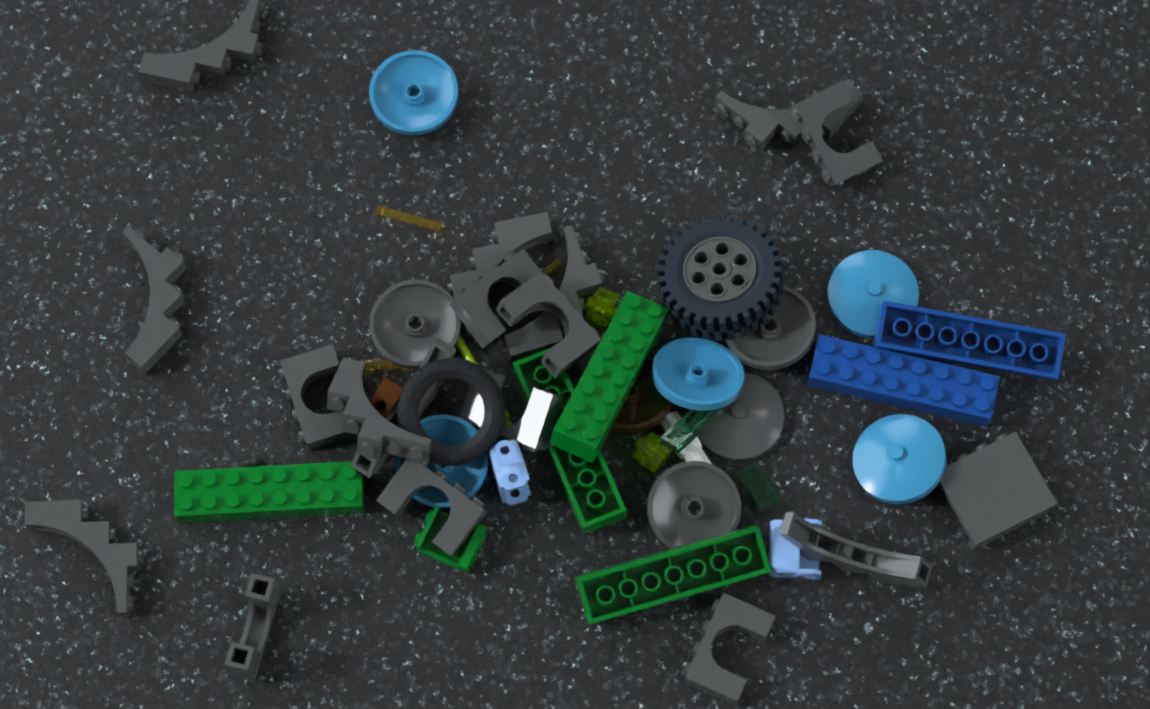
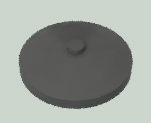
M407 280L391 286L379 296L370 314V333L376 349L385 359L397 366L419 369L433 340L437 337L455 348L461 333V319L449 305L454 298L441 286L426 280Z
M783 286V295H780L781 302L779 306L775 305L776 312L773 316L767 313L768 322L764 325L758 321V330L753 332L749 327L746 329V336L741 337L740 332L734 333L735 339L729 340L728 334H725L729 349L741 362L757 369L776 370L796 363L809 351L816 335L815 315L809 302L797 291Z
M744 372L742 390L732 403L715 410H692L693 429L702 446L713 455L734 462L753 460L768 452L779 439L784 424V408L777 391L765 379L749 372Z
M685 461L669 467L655 480L647 500V515L655 535L662 543L672 549L736 530L741 515V500L737 487L723 470L702 461Z

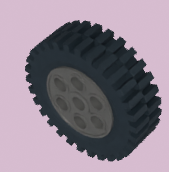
M714 215V221L708 222V218L703 217L701 218V225H697L696 221H692L689 223L690 230L687 231L685 227L679 229L680 238L675 234L670 238L671 245H665V255L661 254L659 259L658 280L663 303L666 308H669L668 314L672 315V319L676 324L680 322L683 330L687 331L690 327L691 334L694 336H698L701 331L703 339L707 340L710 339L711 334H715L716 341H722L723 334H728V339L732 340L735 339L734 333L740 332L741 337L747 335V328L750 327L753 332L758 330V321L763 325L768 322L767 313L771 316L774 315L776 312L775 305L779 306L781 302L780 295H783L784 278L781 256L779 255L777 245H774L770 235L766 237V231L762 227L757 230L756 223L752 221L746 226L745 218L739 217L737 222L733 221V215H726V221H721L720 215ZM701 260L706 261L705 263H698ZM738 263H746L742 266L737 265ZM720 271L725 272V273H723V274H721V275H717V274H716L717 272H720ZM699 280L704 281V282H702V283H700V284H696V283H695L696 281H699ZM736 283H743L740 286H735ZM715 292H722L719 295H714Z

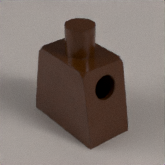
M385 377L370 403L386 419L398 403L403 388Z

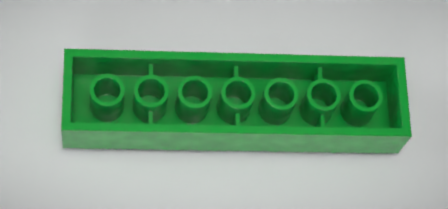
M629 291L626 292L553 429L551 445L589 462H594L666 323L669 308Z
M546 349L513 362V371L527 404L529 403L533 388L542 389L564 397L555 422L556 425L574 388L567 371L555 379L541 363L545 352L549 350ZM550 437L547 446L548 454L583 535L625 519L627 517V510L601 450L592 463L551 445Z
M352 461L174 471L175 518L178 523L361 514L365 513L364 474L350 466Z
M752 525L574 576L586 621L588 624H593L771 572L759 526Z

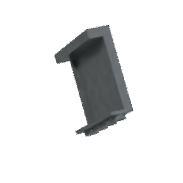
M1006 432L998 436L996 442L990 445L987 442L983 443L975 449V452L969 455L967 452L955 458V462L949 465L946 463L944 474L938 483L970 538L968 543L972 550L1053 511L1058 504L1016 432L1010 435Z

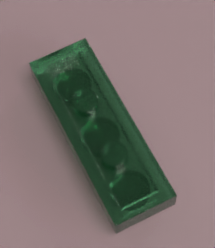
M724 407L708 411L690 410L660 437L661 444L676 453H680L725 412Z

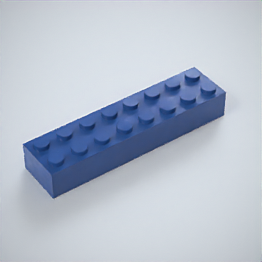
M883 300L879 308L873 347L920 358L1054 382L1059 379L1066 334Z
M819 335L807 386L988 427L992 418L1000 376Z

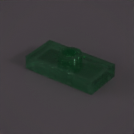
M757 462L736 473V476L760 513L781 502V498Z

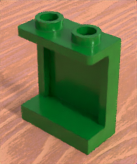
M436 505L434 510H429L424 522L427 524L424 530H419L414 540L416 550L425 556L468 574L488 534L487 527L478 523L456 556H450L432 542L450 515Z

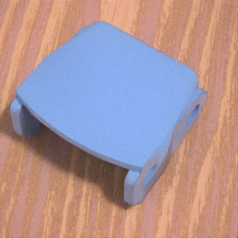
M502 440L489 449L490 462L502 504L506 503L508 506L527 501L528 496H531L527 482L530 479L518 442L516 440ZM518 490L520 494L518 497H512L511 492Z
M804 519L819 528L822 527V521L818 519ZM783 520L770 521L768 561L771 572H769V576L795 580H819L821 578V571L818 570L820 561L806 559L800 554L798 547L780 535Z

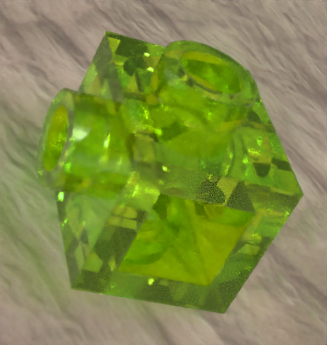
M599 287L593 297L590 296L586 303L585 309L588 312L585 318L591 320L596 325L606 327L618 309L617 305L621 295Z
M652 432L646 437L641 436L634 446L637 449L632 457L638 460L640 465L655 473L664 466L674 448L666 443L663 437Z

